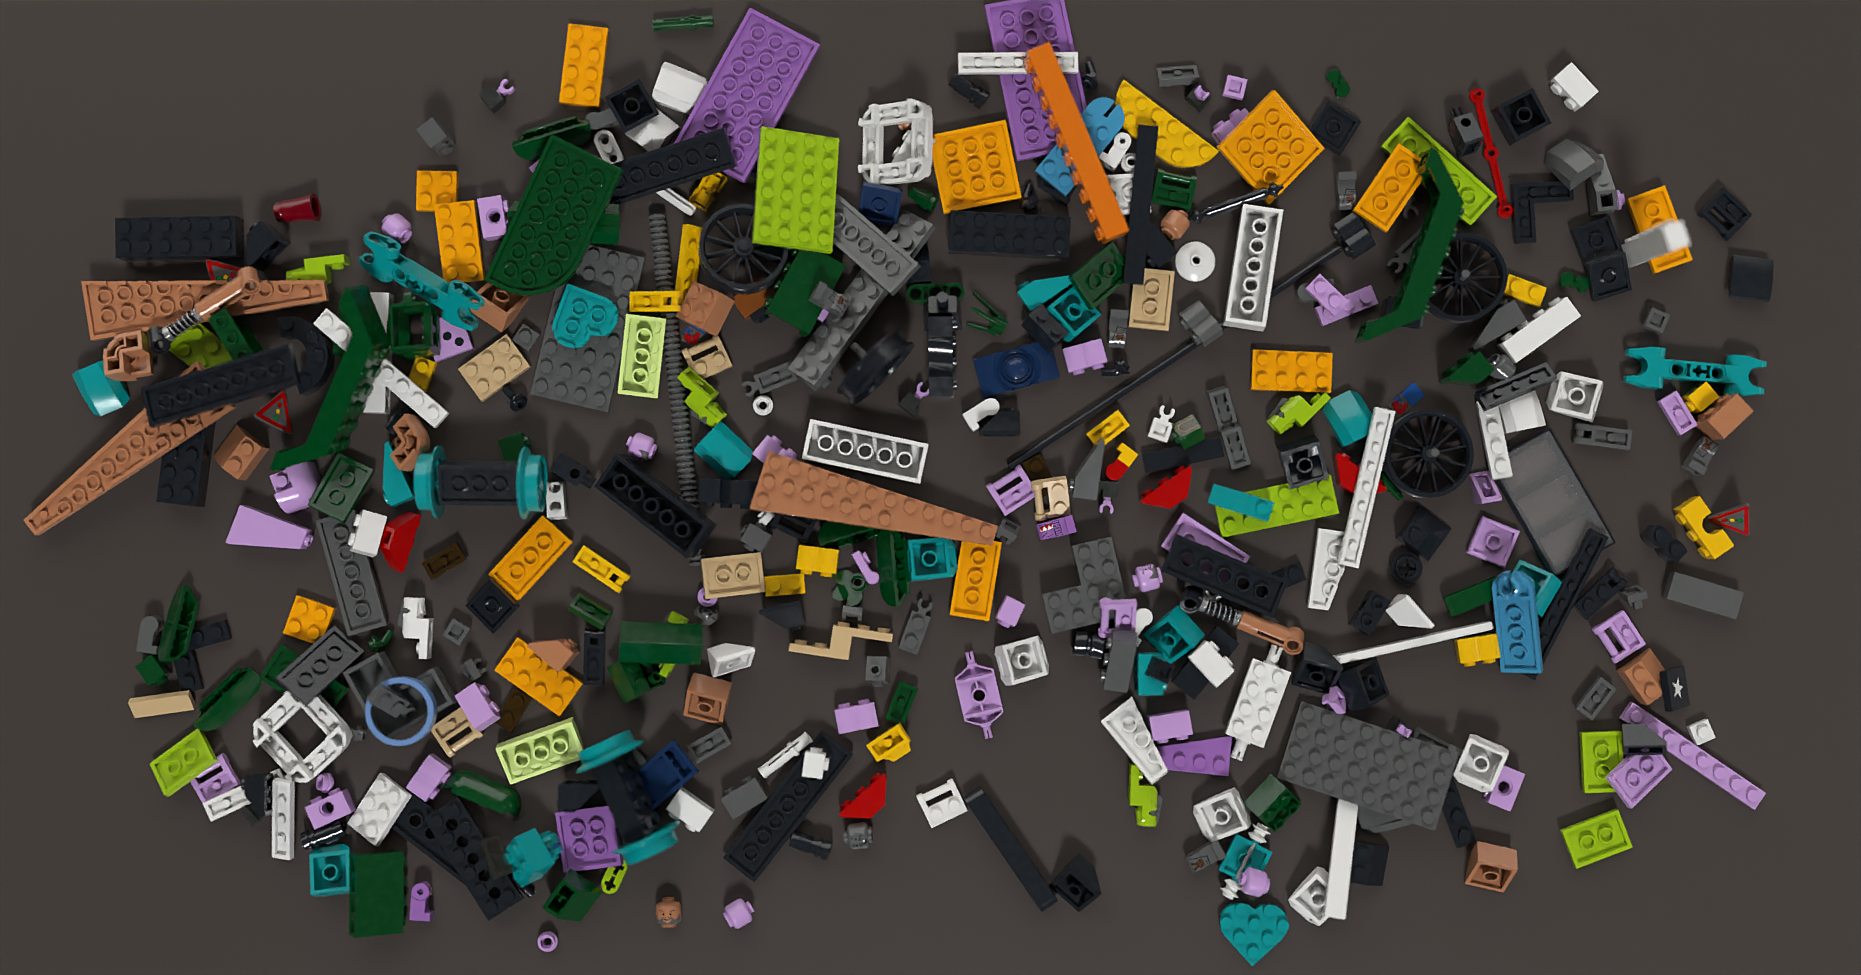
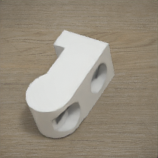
M1118 133L1113 140L1112 148L1108 154L1102 151L1099 156L1101 165L1114 172L1131 144V138L1127 133Z
M988 398L962 414L972 432L980 428L978 425L979 421L987 416H994L998 413L999 403L996 399Z
M564 481L547 483L546 507L547 518L550 520L569 519Z
M1140 608L1136 611L1135 632H1137V647L1142 641L1138 638L1139 634L1153 620L1151 611L1146 608Z

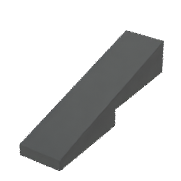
M1224 385L1205 391L1231 470L1251 464L1228 387Z

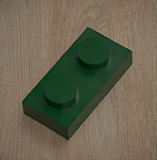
M580 593L577 594L567 609L600 630L605 627L613 615V612Z
M899 681L885 719L901 723L904 726L918 688Z

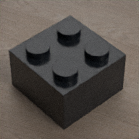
M1533 88L1504 102L1491 111L1509 146L1551 124Z

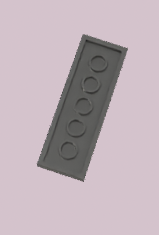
M839 194L836 195L833 244L894 296L921 266Z
M357 510L351 512L346 523H342L332 517L316 520L348 636L388 625L370 557L349 551L351 545H348L350 534L355 532L356 526H353Z

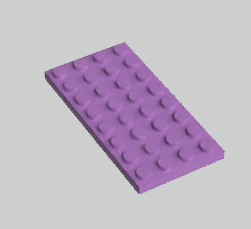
M1008 0L984 5L993 53L1027 52L1050 42L1054 52H1075L1064 0ZM1078 68L1077 74L1063 75L1081 115L1087 106ZM998 74L1016 162L1047 156L1056 145L1054 139L1056 133L1054 129L1051 130L1048 126V114L1046 111H1042L1040 107V95L1038 92L1035 93L1032 88L1031 81L1033 80L1031 74Z
M749 8L675 143L725 127L738 167L722 172L745 183L758 160L761 126L776 128L817 54L820 44Z

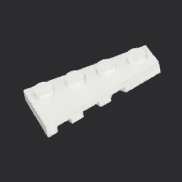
M1317 528L1307 608L1329 610L1338 587L1337 585L1345 570V565L1338 564L1345 532Z
M1132 697L1101 721L1102 725L1152 785L1168 773Z

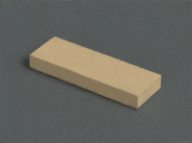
M190 690L130 698L128 702L134 718L194 710L196 706Z

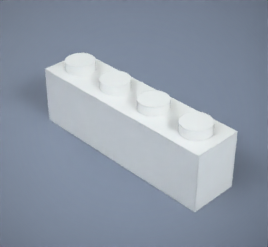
M1559 297L1555 298L1549 303L1550 307L1545 311L1540 309L1532 315L1534 319L1530 322L1526 320L1516 327L1518 329L1513 334L1509 332L1501 337L1502 342L1497 345L1500 351L1507 355L1513 363H1517L1581 317L1568 297L1562 299Z

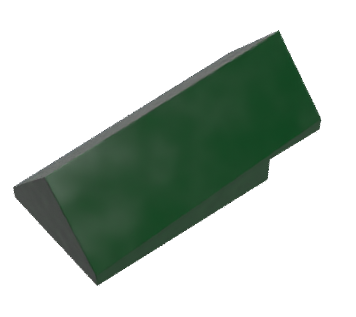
M620 621L618 662L701 665L703 648L702 624Z

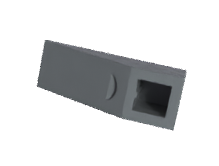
M1598 154L1604 159V169L1586 179L1590 216L1607 214L1618 210L1616 189L1604 154Z

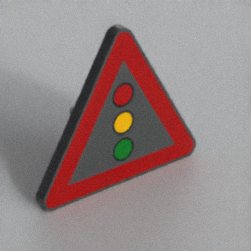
M206 260L210 281H231L237 277V273L241 269L240 267L218 261Z
M284 391L277 394L254 413L255 418L288 435L293 433L287 397Z
M1745 503L1708 516V521L1748 536L1750 534V505Z

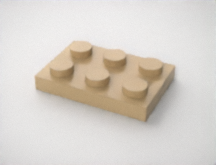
M1145 268L1143 286L1132 285L1128 327L1169 331L1175 271Z
M506 334L458 370L483 402L531 366L509 335Z
M761 552L700 559L705 599L765 592Z

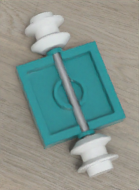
M1259 822L1257 825L1252 824L1255 828L1253 832H1248L1250 838H1252L1251 840L1235 833L1225 853L1226 858L1222 859L1218 870L1232 877L1231 879H1224L1227 884L1225 888L1220 887L1223 890L1222 895L1229 899L1238 898L1236 892L1241 890V885L1238 883L1240 873L1249 867L1264 871L1273 853L1258 845V842H1267L1264 837L1266 834H1271L1268 832L1269 827Z

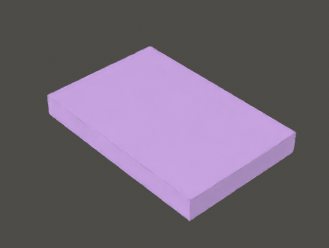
M1627 755L1605 778L1625 805L1632 809L1672 768L1663 755Z

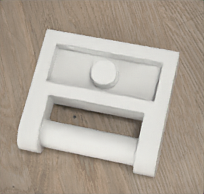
M953 778L929 792L916 795L931 828L968 811ZM949 790L952 791L953 795L930 806L927 805L926 801Z

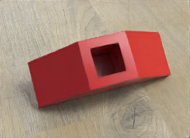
M1343 452L1341 454L1335 453L1332 459L1336 485L1353 496L1360 464L1357 466L1351 462L1352 458ZM1379 479L1376 493L1385 492L1387 489L1383 486L1384 482Z
M1182 465L1174 471L1175 475L1172 478L1168 479V477H1165L1157 483L1159 487L1153 491L1149 488L1142 493V499L1139 502L1144 505L1167 509L1177 505L1188 497L1192 473L1191 466L1185 468Z
M406 511L384 526L379 547L389 568L401 573L404 572L410 550L414 544L416 530L420 525L421 515Z
M877 772L870 779L871 784L866 788L864 786L859 788L854 793L856 797L852 801L847 799L840 806L842 810L839 812V815L848 818L870 819L885 805L887 774L883 772L880 775Z

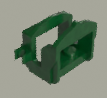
M412 292L404 293V301L392 303L387 320V336L390 341L391 351L397 355L400 354L406 360L440 355L438 306L429 301H416V294H412ZM422 314L421 322L424 327V334H422L423 345L410 346L409 315Z

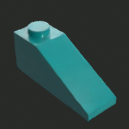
M1069 276L1034 280L1031 283L1026 281L1018 287L1019 291L1016 295L1028 312L1031 313L1038 306L1045 304L1070 287L1072 283L1068 279Z
M388 441L384 447L383 490L385 493H383V497L387 504L396 507L414 499L415 495L414 487L407 471H400L392 460L390 454L396 448L392 442Z
M1213 484L1207 501L1209 504L1263 522L1269 521L1274 505L1272 501Z

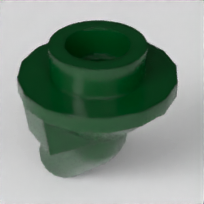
M387 629L381 640L371 636V640L368 641L370 652L379 653L389 643L394 633Z

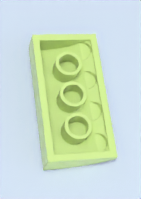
M626 314L618 394L658 398L667 319Z
M573 717L498 743L496 746V752L510 785L578 761L580 759L577 753L584 750Z

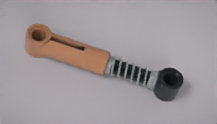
M253 267L241 268L237 273V277L197 302L193 310L191 309L190 313L186 312V316L182 315L181 319L177 318V322L173 321L172 325L168 324L165 327L155 326L150 328L146 333L150 351L159 355L167 353L171 348L173 340L177 336H181V333H185L186 330H190V327L199 324V321H208V318L228 308L244 296L258 293L262 288L258 271Z
M1191 585L1183 589L1180 607L1186 613L1206 611L1207 614L1216 615L1217 619L1221 617L1222 620L1226 619L1227 622H1233L1232 624L1236 625V628L1283 647L1284 651L1288 654L1296 655L1302 651L1304 644V632L1298 627L1287 628L1248 611L1232 610V607L1227 608L1226 605L1222 606L1221 603L1212 602L1211 599L1204 597L1202 591L1196 586Z

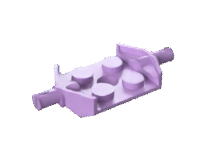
M970 651L971 659L969 653L966 652L967 667L954 677L964 721L980 725L983 728L985 739H988L987 730L989 737L992 738L991 723L1003 713L994 669L978 665L975 662L973 651ZM976 690H982L985 693L983 700L976 701L973 694Z

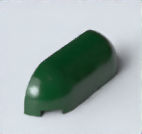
M576 116L568 117L522 132V137L517 141H513L512 148L523 159L538 160L551 134L577 147H581L589 140L591 128L587 119L578 120Z
M827 521L822 525L818 538L822 547L827 545L833 546L834 549H839L876 538L881 529Z
M881 529L876 541L880 592L886 604L892 607L900 606L903 604L902 602L906 595L910 593L907 543L905 537L901 536L899 531Z
M182 585L176 591L169 607L158 650V659L161 662L178 660L187 652L199 601L196 600L195 595L191 591L192 589L186 585Z
M248 667L245 669L238 668L231 673L198 706L197 709L200 711L197 719L193 720V726L202 731L215 730L223 726L260 689L261 679L257 672Z
M462 769L454 772L444 785L445 788L452 789V793L499 813L505 814V812H508L513 816H519L521 798L514 788L472 770Z

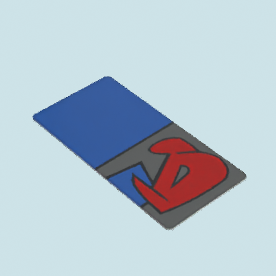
M689 324L680 340L694 347L699 343L705 331Z
M1413 382L1390 402L1388 406L1400 418L1425 394Z

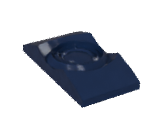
M1038 342L973 360L983 399L1060 378L1053 351L1048 354Z
M675 739L637 771L643 779L646 793L651 797L653 810L661 806L671 795L699 772Z

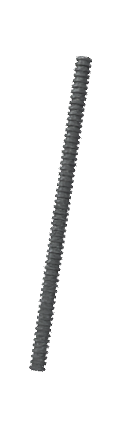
M661 213L651 214L648 216V220H650L649 226H651L649 231L652 232L650 238H652L651 244L653 245L651 249L654 251L652 256L655 258L653 263H655L654 269H656L654 275H657L655 281H657V291H674L672 288L674 284L671 282L673 277L670 275L672 274V270H670L671 264H669L671 259L668 257L670 255L668 251L669 246L667 245L669 241L666 239L668 234L665 232L667 231V227H665L666 221H664L666 215ZM668 298L667 305H671V298ZM661 312L659 318L667 319L664 338L665 345L663 347L665 352L663 353L666 355L664 361L667 362L665 364L667 368L666 374H668L666 379L669 380L667 386L670 388L668 389V392H670L669 398L671 399L669 404L672 405L670 411H672L671 417H673V420L671 422L674 423L672 429L675 431L673 432L675 438L673 440L676 442L674 448H677L675 454H677L676 460H678L676 466H679L677 472L680 474L678 476L680 482L678 483L681 485L679 491H682L680 497L697 509L699 508V505H697L699 500L696 499L698 493L695 491L697 489V486H695L696 480H694L696 474H693L695 468H693L694 462H692L694 457L691 455L693 449L690 448L692 446V443H690L691 437H689L691 431H688L690 425L688 424L689 418H687V415L689 414L686 412L688 406L684 402L686 397L684 391L686 388L683 387L681 381L677 378L684 371L681 369L683 363L680 362L682 357L680 356L681 350H679L681 345L678 344L680 338H678L679 332H677V329L679 327L676 325L678 320L675 319L677 313ZM701 547L695 557L687 558L690 561L688 566L701 565L700 559L705 557L702 552L704 548Z

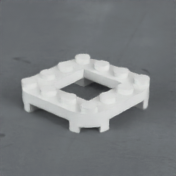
M914 99L882 105L875 103L869 105V109L864 114L863 119L859 118L858 126L863 127V165H858L859 173H862L867 182L880 185L917 182L925 177H929L931 174L933 145L932 108ZM912 122L911 159H906L903 162L883 164L884 126Z
M285 692L252 725L254 726L253 734L255 740H253L255 746L261 745L287 774L285 778L295 782L306 783L316 777L348 747L353 736L347 723L321 695L305 707L289 692ZM300 708L327 735L325 740L305 759L278 732V729Z

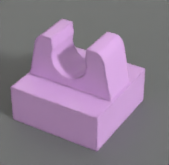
M1228 75L1222 96L1242 100L1247 79Z
M1338 686L1330 687L1329 693L1322 696V704L1327 703V710L1329 711L1334 710L1337 714H1344L1346 711V701L1343 692Z

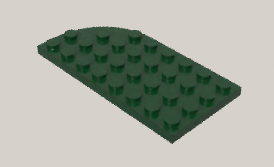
M551 134L484 280L500 289L519 295L548 293L566 283L579 268L624 170Z

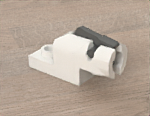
M404 597L397 624L402 627L404 638L420 639V642L416 645V653L419 654V659L432 658L434 618H423L426 615L425 598Z

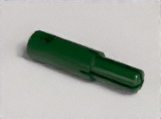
M1381 471L1380 479L1384 482L1383 486L1400 501L1403 495Z

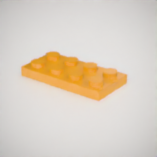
M568 24L559 98L560 104L600 108L609 35L608 28Z
M1398 143L1352 211L1386 233L1423 180L1421 175L1416 173L1421 158Z
M1665 185L1625 200L1637 234L1672 219L1674 223L1679 222ZM1687 245L1652 259L1648 263L1652 274L1693 259Z
M475 200L434 204L443 279L448 283L453 280L462 282L484 280L485 273Z
M1252 350L1250 390L1331 393L1333 353Z
M542 515L488 575L493 577L513 598L520 601L569 548L573 541L547 517Z
M961 541L958 569L956 571L949 615L989 621L1002 542L993 541V545L989 546Z
M517 637L494 671L552 712L561 716L583 685V682L566 670L557 672L529 649L527 642Z

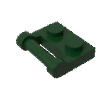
M1158 168L1151 203L1190 211L1197 176L1179 175L1165 172L1164 169ZM1162 179L1188 184L1189 187L1185 189L1161 183Z

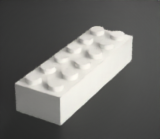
M1243 204L1239 219L1223 326L1264 331L1283 216L1282 209Z
M810 419L802 459L920 484L929 444Z

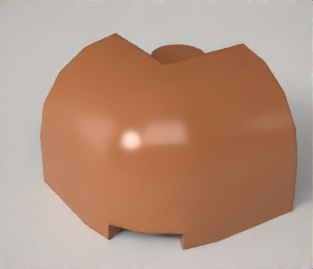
M139 330L114 336V339L103 351L104 375L117 381H138L139 377L154 375L153 359L156 358V354L150 351L147 334Z
M404 414L393 426L397 436L392 443L396 449L390 456L400 471H412L415 468L418 456L420 454H427L431 443L429 434L418 416Z

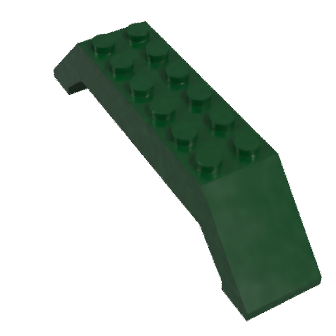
M1431 147L1422 154L1416 173L1420 174L1431 197V203L1391 313L1373 322L1368 320L1361 323L1354 343L1361 344L1418 320L1422 316H1426L1430 305L1427 303L1429 297H1432L1435 293L1437 286L1434 283L1436 278H1439L1442 274L1444 266H1441L1443 258L1446 259L1451 247L1448 246L1450 239H1454L1457 233L1455 225L1457 220H1461L1464 213V208H1462L1464 201L1436 148Z
M360 285L345 288L338 306L343 309L352 335L306 444L300 447L292 446L277 451L270 466L271 470H280L347 449L350 445V436L358 426L359 422L357 420L359 415L366 408L365 401L374 389L373 383L375 378L381 373L380 366L389 354L388 347L390 341L368 287Z

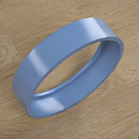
M401 676L385 680L381 684L384 686L395 683L408 684L415 687L424 696L428 707V716L424 727L418 734L405 740H394L384 736L374 723L372 704L368 700L365 707V717L371 732L382 742L393 746H405L421 740L431 731L437 718L436 699L429 687L418 679Z

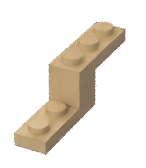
M838 621V625H833L830 648H826L827 644L815 642L813 646L807 645L805 640L795 639V643H790L789 651L849 660L853 636L892 642L893 633H889L890 629L878 627V630L874 631L869 630L870 626L858 624V628L850 627V623Z

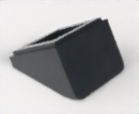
M1152 656L1145 675L1168 684L1175 665Z

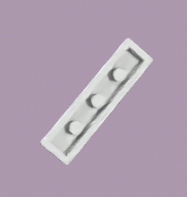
M1477 401L1475 405L1491 480L1510 478L1513 474L1499 407L1496 406L1484 411Z
M281 768L270 772L274 773V779H285ZM241 786L204 802L203 806L210 821H214L251 803L245 797L244 790H241Z
M280 778L272 780L273 858L285 860L294 858L295 781Z

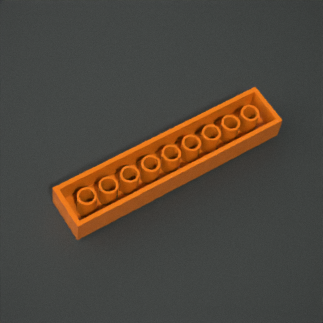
M1050 42L1027 51L1024 59L1025 62L1023 63L1024 69L1027 74L1032 76V88L1035 93L1038 92L1040 95V107L1042 111H1046L1048 114V126L1051 130L1054 129L1056 133L1054 139L1057 147H1062L1064 152L1062 156L1066 167L1070 166L1072 174H1070L1074 186L1078 185L1080 190L1078 193L1079 199L1082 204H1086L1088 209L1086 215L1089 222H1093L1095 225L1094 234L1097 241L1101 240L1102 244L1124 236L1129 231Z

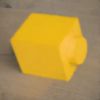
M1706 381L1698 383L1681 398L1688 410L1694 414L1702 412L1719 396Z

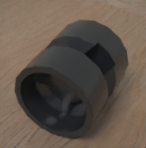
M1076 630L1072 655L1084 657L1088 654L1090 658L1101 659L1104 638L1099 637L1097 632H1092L1089 635L1087 631Z

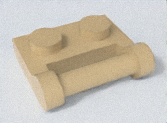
M713 335V338L692 348L681 350L688 366L703 379L733 367L719 335L717 337ZM715 345L717 346L718 351L693 361L691 356Z
M1066 476L1031 482V489L1034 490L1036 521L1071 515ZM1047 487L1049 509L1044 510L1042 489Z
M461 707L436 723L431 729V732L450 758L456 754V751L474 739L484 736L483 731L473 728ZM468 726L471 728L472 732L454 744L450 745L448 743L449 739Z

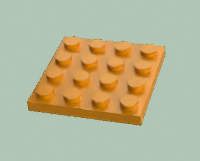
M1271 90L1219 143L1217 149L1253 190L1262 187L1268 188L1270 182L1283 185L1284 188L1278 193L1279 196L1323 151L1324 147L1275 90ZM1269 195L1263 201L1270 205L1276 198Z
M1006 120L933 134V139L936 142L932 147V160L943 214H949L951 210L964 211L1022 198Z

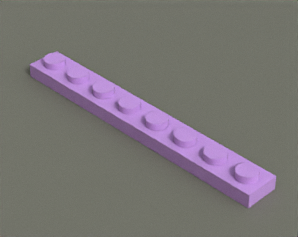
M1629 702L1619 719L1627 724L1633 722L1646 725L1667 741V751L1751 809L1755 810L1766 794L1635 703Z

